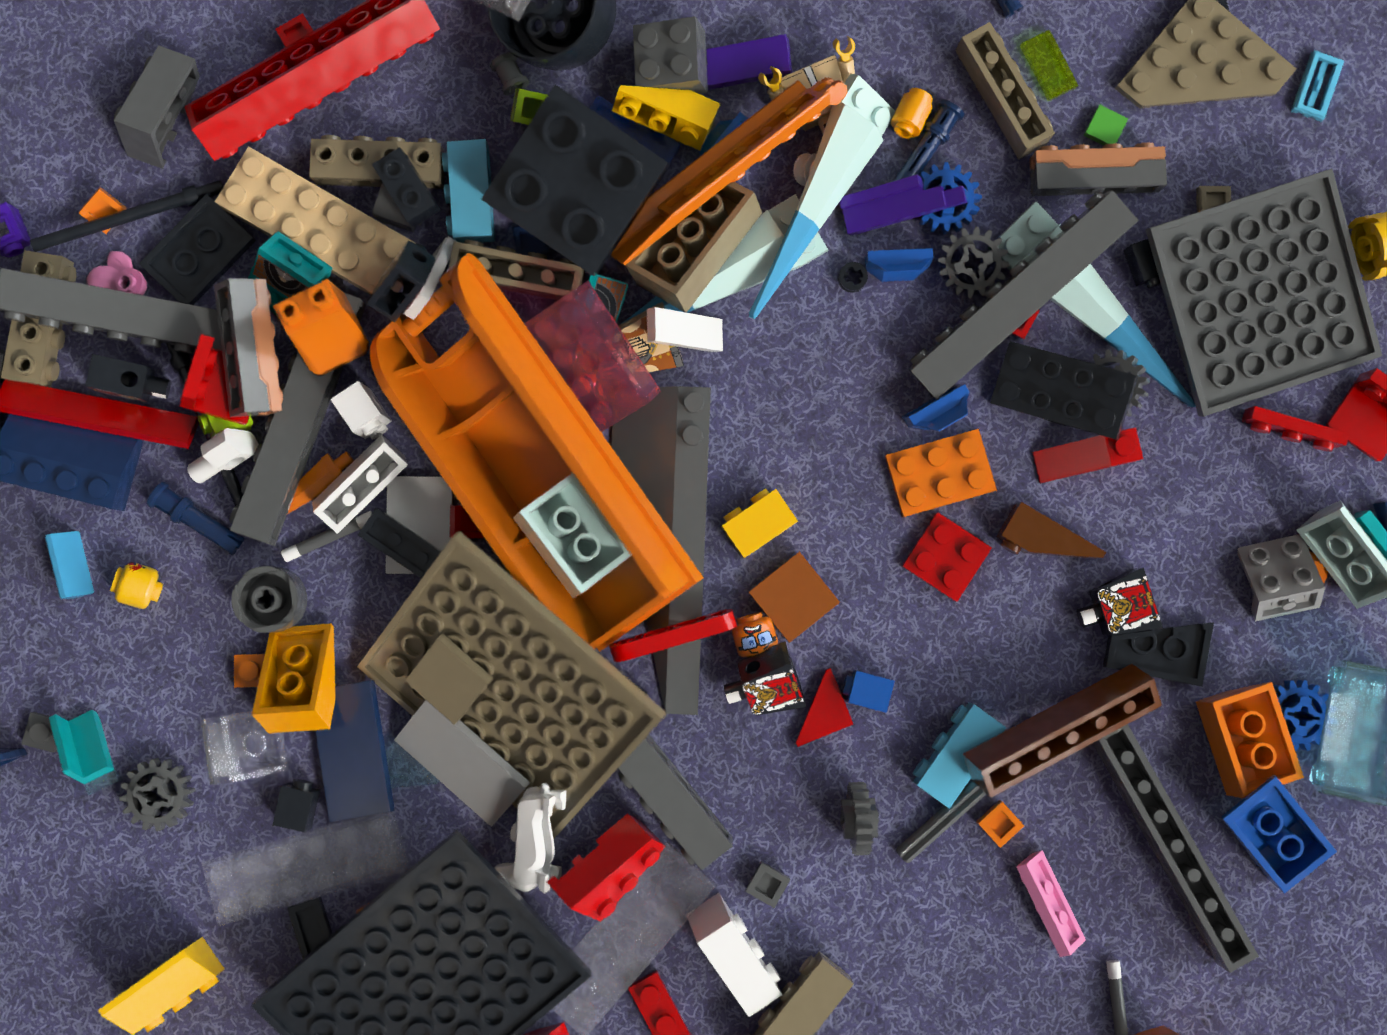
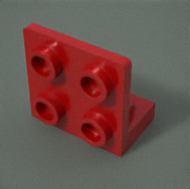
M201 334L183 390L180 407L246 425L249 416L230 417L222 351L212 348L214 343L213 337Z
M1378 368L1359 375L1326 423L1327 427L1350 433L1347 442L1376 462L1382 461L1387 454V375Z

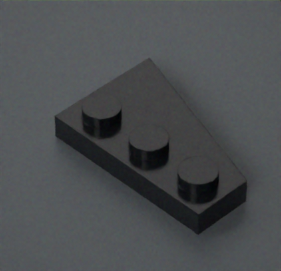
M1214 622L1109 635L1103 667L1121 670L1133 664L1151 677L1203 687Z

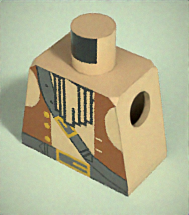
M663 302L651 307L665 309ZM647 310L616 327L620 342L603 347L609 366L627 360L632 374L684 366L678 347L647 342Z

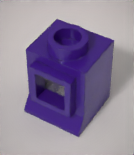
M4 202L0 204V255L8 258L15 257L24 252V247L31 245L30 237L19 210Z

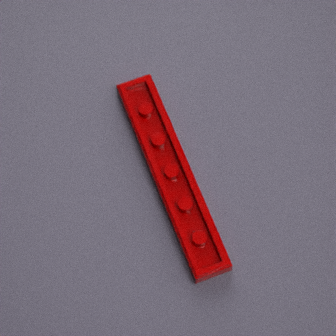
M4 380L0 388V412L189 449L199 424L197 416L41 385Z

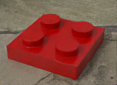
M937 512L901 567L957 602L992 547Z

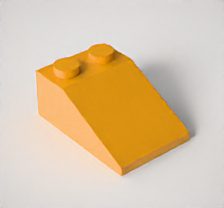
M332 623L292 626L284 631L270 632L252 716L267 733L330 729L335 705L334 626Z

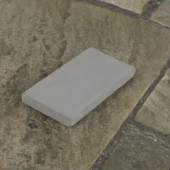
M427 700L424 701L394 739L395 742L491 827L530 784L526 778L463 722L459 720L454 725Z

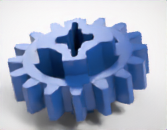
M948 162L943 164L941 170L934 164L929 169L930 175L924 171L920 174L924 190L936 180H939L938 186L944 187V191L959 187L956 184L958 183L964 187L967 203L937 211L938 216L933 213L923 215L919 224L922 226L927 222L931 223L930 232H934L937 227H942L943 235H946L952 226L957 233L962 229L961 222L969 225L973 220L971 215H976L980 209L974 204L982 198L981 194L974 193L979 186V182L970 183L969 179L972 172L969 171L964 175L961 174V165L959 164L954 170H950ZM965 206V209L961 214H959L956 217H953L954 209L956 207Z
M1298 679L1296 684L1293 680H1284L1285 688L1281 685H1274L1280 705L1289 696V701L1280 707L1295 751H1297L1298 747L1306 751L1311 750L1310 742L1314 745H1322L1323 743L1319 736L1321 734L1330 736L1331 732L1326 726L1327 724H1334L1336 721L1328 717V713L1335 710L1334 706L1325 704V701L1330 696L1327 693L1318 694L1320 686L1317 684H1310L1308 686L1306 680ZM1302 712V714L1308 715V718L1301 717V719H1297L1287 713Z

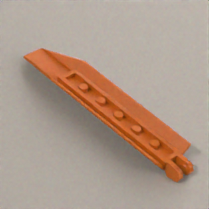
M825 77L821 82L818 81L811 88L806 89L797 80L650 195L614 248L611 257L623 265L629 263L730 182L741 179L745 171L753 164L765 160L770 155V151L777 145L793 138L796 134L795 131L805 123L816 120L820 116L821 111L828 105H838L846 97L847 85L842 83V81H834L832 78Z

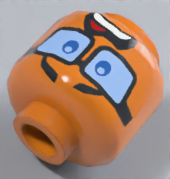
M762 612L752 613L736 619L738 624L732 629V636L739 656L745 658L754 656L778 644L773 621L770 617L762 616Z

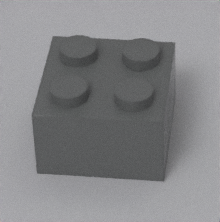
M696 16L633 25L635 86L692 90L698 94L708 93L705 30Z

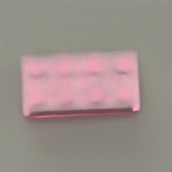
M589 281L525 322L533 337L601 432L648 404L661 392Z

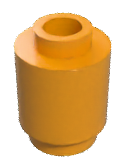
M911 88L908 93L903 95L891 119V125L898 136L909 139L920 135L932 110L931 103L933 99L928 92L920 88Z

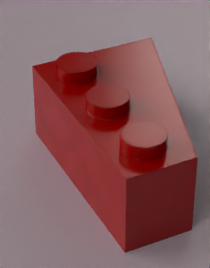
M628 813L595 840L599 846L586 857L582 858L580 855L575 857L571 861L574 867L559 880L554 875L546 882L571 910L600 922L614 912L618 901L625 893L631 891L637 885L638 878L648 867H651L658 861L660 853L666 847L645 824Z

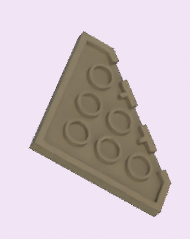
M1187 0L1115 89L1138 108L1234 100L1259 96L1266 97L1275 95L1295 72L1296 68L1216 0Z

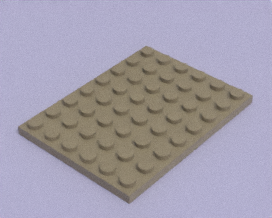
M460 531L451 538L357 666L412 716L426 699L405 680L436 639L442 634L493 677L492 681L460 721L530 782L512 803L517 809L524 792L530 787H541L543 783L549 785V790H566L565 809H556V806L553 805L552 815L549 817L553 839L667 714Z

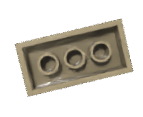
M730 182L626 264L635 283L687 313L761 216L762 210L755 193L736 182Z

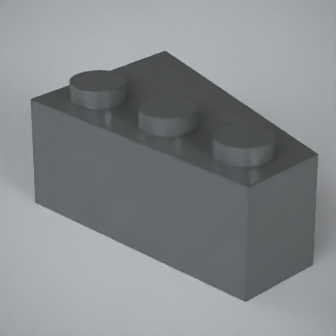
M158 45L154 54L146 59L144 71L138 81L132 83L129 96L123 106L117 108L114 115V123L127 156L161 169L164 168L166 160L162 158V153L167 141L174 142L177 132L172 131L175 120L179 113L185 114L184 106L189 104L200 77L195 58Z

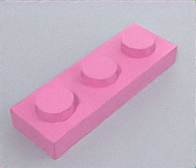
M1043 850L1034 852L1016 866L1059 956H1069L1086 939Z

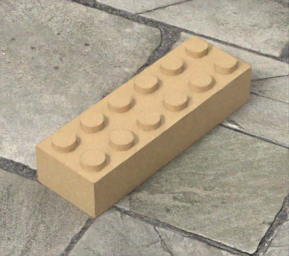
M249 146L215 201L226 212L269 237L279 231L331 266L333 274L370 295L398 252L407 241H412ZM397 280L391 289L399 292L402 284Z

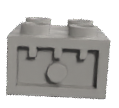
M1300 534L1238 548V557L1254 593L1251 611L1255 621L1320 608L1325 586L1308 547Z

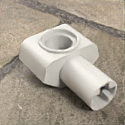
M225 428L201 445L202 456L188 465V473L195 482L203 483L221 470H231L253 456L259 444L255 436L249 431Z

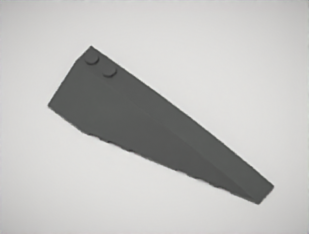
M685 386L614 388L612 448L701 575L704 576L711 388ZM703 579L647 618L648 632L702 616ZM701 639L653 653L664 710L667 714L698 715Z

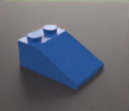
M1275 775L1271 776L1221 817L1250 858L1268 880L1284 894L1337 852Z

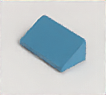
M72 531L45 535L59 597L61 599H74L93 594L94 589L80 532Z

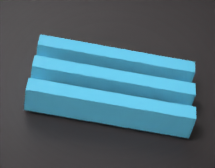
M1314 50L1308 60L1291 112H1299L1305 117H1313L1315 120L1322 122L1325 119L1344 60ZM1318 60L1322 61L1307 105H1303ZM1328 64L1333 65V69L1321 104L1317 110L1313 107Z

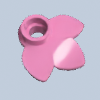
M111 251L108 255L107 266L93 268L86 278L87 284L91 286L144 295L147 289V281L143 274L133 268L131 258L128 255L119 251ZM130 280V284L126 288L127 282Z

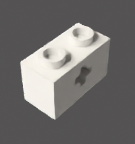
M359 381L331 399L351 431L364 439L370 436L373 440L381 434L383 435L388 430L386 425L392 422L372 390Z

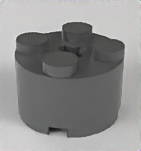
M271 566L256 567L247 571L238 584L235 585L231 597L232 609L238 620L251 630L261 633L284 631L302 619L307 607L306 588L301 579L290 570ZM274 595L275 601L271 604H266L265 598Z

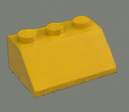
M201 937L98 1011L104 1018L132 1035L142 1028L148 1033L165 1021L162 1014L170 1008L176 1013L192 1001L189 995L198 988L203 994L219 982L217 975L225 968L205 939Z

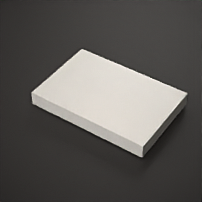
M396 476L387 485V514L443 551L451 540L449 537L450 505H453V491L443 477ZM386 555V574H414Z

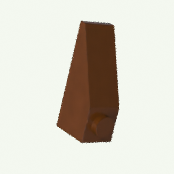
M1023 502L1014 505L996 536L1003 541L1001 546L1015 555H1018L1021 551L1027 554L1097 559L1103 558L1106 554L1104 550Z

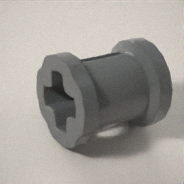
M511 52L499 55L490 64L491 70L497 73L503 85V94L508 96L514 94L516 88L524 89L529 85L528 78L522 75L516 63L517 57Z

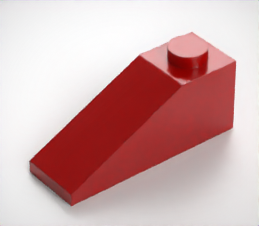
M1136 427L1121 430L1118 440L1099 435L1032 452L1039 483L1129 464L1143 459Z

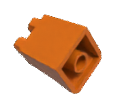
M328 279L273 305L287 335L295 345L306 366L317 376H323L365 355L369 349V340L345 293Z

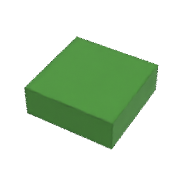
M1099 105L1084 136L1102 145L1117 143L1128 118Z

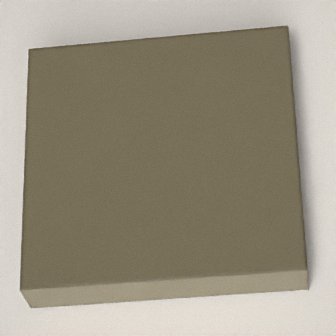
M442 634L436 639L405 682L455 725L492 681L493 677Z

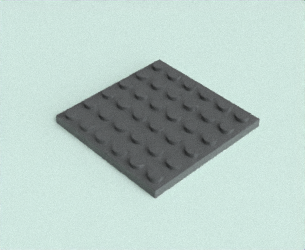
M1333 169L1324 170L1145 229L1198 416L1204 417L1382 357Z

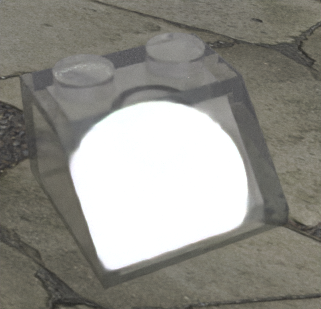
M253 710L200 719L210 784L232 783L288 771L283 732L267 733L252 716Z

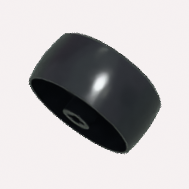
M487 0V6L493 31L499 41L514 56L534 67L560 71L571 70L584 65L604 47L614 27L616 0H577L578 7L570 12L568 7L572 0H548L547 4L544 3L545 0ZM537 20L542 21V28L540 31H537L535 26V22ZM559 21H563L565 24V28L561 33H557L555 29Z

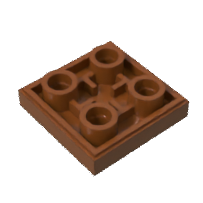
M800 551L748 592L764 613L772 619L773 624L788 643L792 642L840 603Z

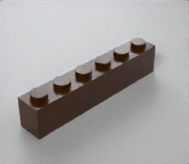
M1130 664L963 753V757L972 781L992 798L1162 706L1155 680L1135 665Z

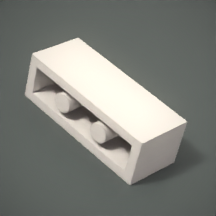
M381 434L312 502L313 512L338 534L408 465L406 457Z

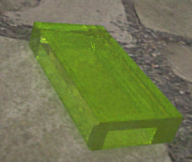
M1050 29L1021 43L1020 48L1048 102L1079 86Z

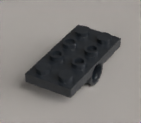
M1009 341L990 403L1053 423L1118 440L1138 376Z

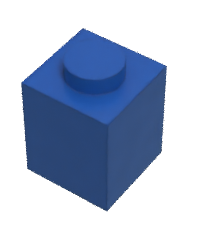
M853 670L852 676L846 675L842 694L847 695L845 701L848 703L887 713L895 681Z

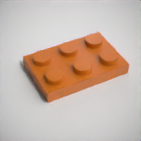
M979 429L885 455L902 517L997 491Z

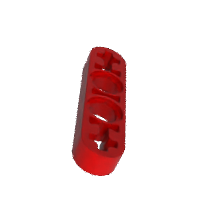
M725 609L616 641L610 644L609 648L613 661L623 662L731 630L737 626L733 610Z

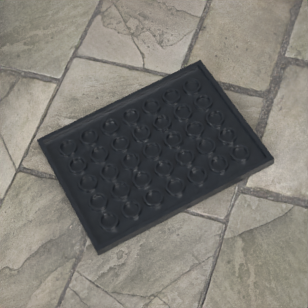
M456 829L254 999L251 1007L280 1035H521L591 977V969Z

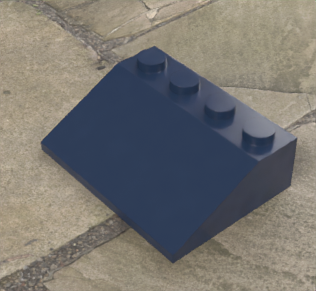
M9 414L0 431V481L109 509L125 511L144 440Z

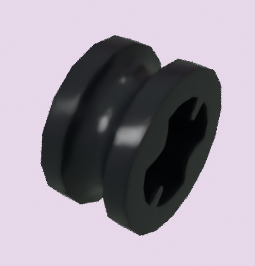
M858 262L845 264L838 275L839 285L843 290L850 293L859 292L868 280L866 268ZM852 270L853 273L859 272L861 274V277L858 279V285H854L852 281H845L844 277L848 276L846 271Z

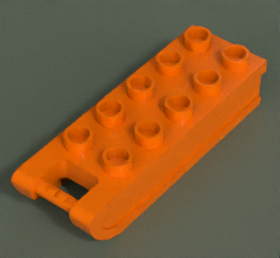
M468 253L439 278L442 286L432 294L428 303L414 320L402 313L395 322H389L374 336L370 346L372 369L387 399L511 576L593 649L597 648L601 652L704 577L483 264L474 255ZM456 303L469 324V331L439 357L422 331ZM572 473L577 477L631 554L629 558L575 598H572L513 519L522 509Z

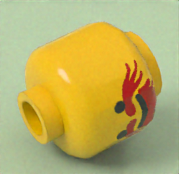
M129 562L124 568L118 567L110 592L115 593V599L119 603L145 609L151 600L158 602L164 583L158 582L159 574L156 569Z

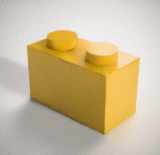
M765 488L750 499L753 505L744 511L737 507L723 517L726 523L721 528L743 559L798 522L777 489L769 493Z

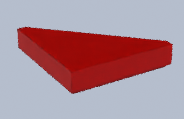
M831 668L825 669V673L795 741L797 747L853 725Z

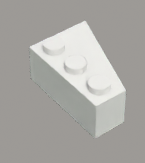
M717 893L686 914L697 944L748 1017L782 996L777 984L781 980L778 972L771 962L765 965L761 958L764 956L761 947L754 938L749 940L745 934L748 930L737 913L733 915L720 893Z

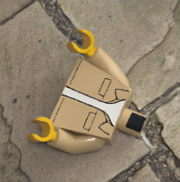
M847 36L848 46L844 50L839 49L840 44L837 38L833 41V48L840 55L838 59L833 55L782 77L779 69L770 66L773 78L769 82L765 74L760 73L758 79L761 84L769 87L768 94L771 101L797 80L806 89L811 88L818 81L821 82L825 77L845 83L850 74H855L854 60L850 56L855 50V43L852 38ZM830 104L823 109L816 120L805 123L802 126L804 131L819 125L823 134L832 105Z

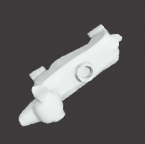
M543 783L541 787L528 788L519 801L517 820L510 832V838L515 842V862L502 863L494 867L515 891L518 889L528 892L538 886L541 892L546 893L550 891V886L546 882L554 875L558 880L561 878L562 867L551 865L555 855V847L549 817L552 815L553 805L556 806V809H565L566 790H549V785Z

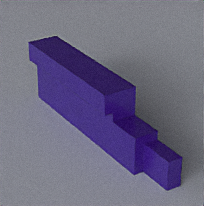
M786 34L706 49L708 90L759 81L758 76L760 73L765 74L767 79L773 78V72L770 66L779 69L782 76L792 73L790 42Z
M918 174L843 196L840 200L847 234L849 235L860 234L967 203L963 186L944 191V187L940 185L924 190L922 177Z

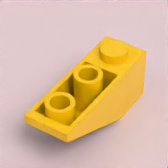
M620 85L612 111L700 151L713 125L720 103L692 90Z

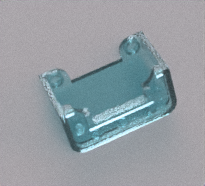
M1339 661L1336 666L1330 668L1328 673L1330 690L1317 763L1311 769L1310 782L1314 784L1317 792L1387 807V669L1350 661Z

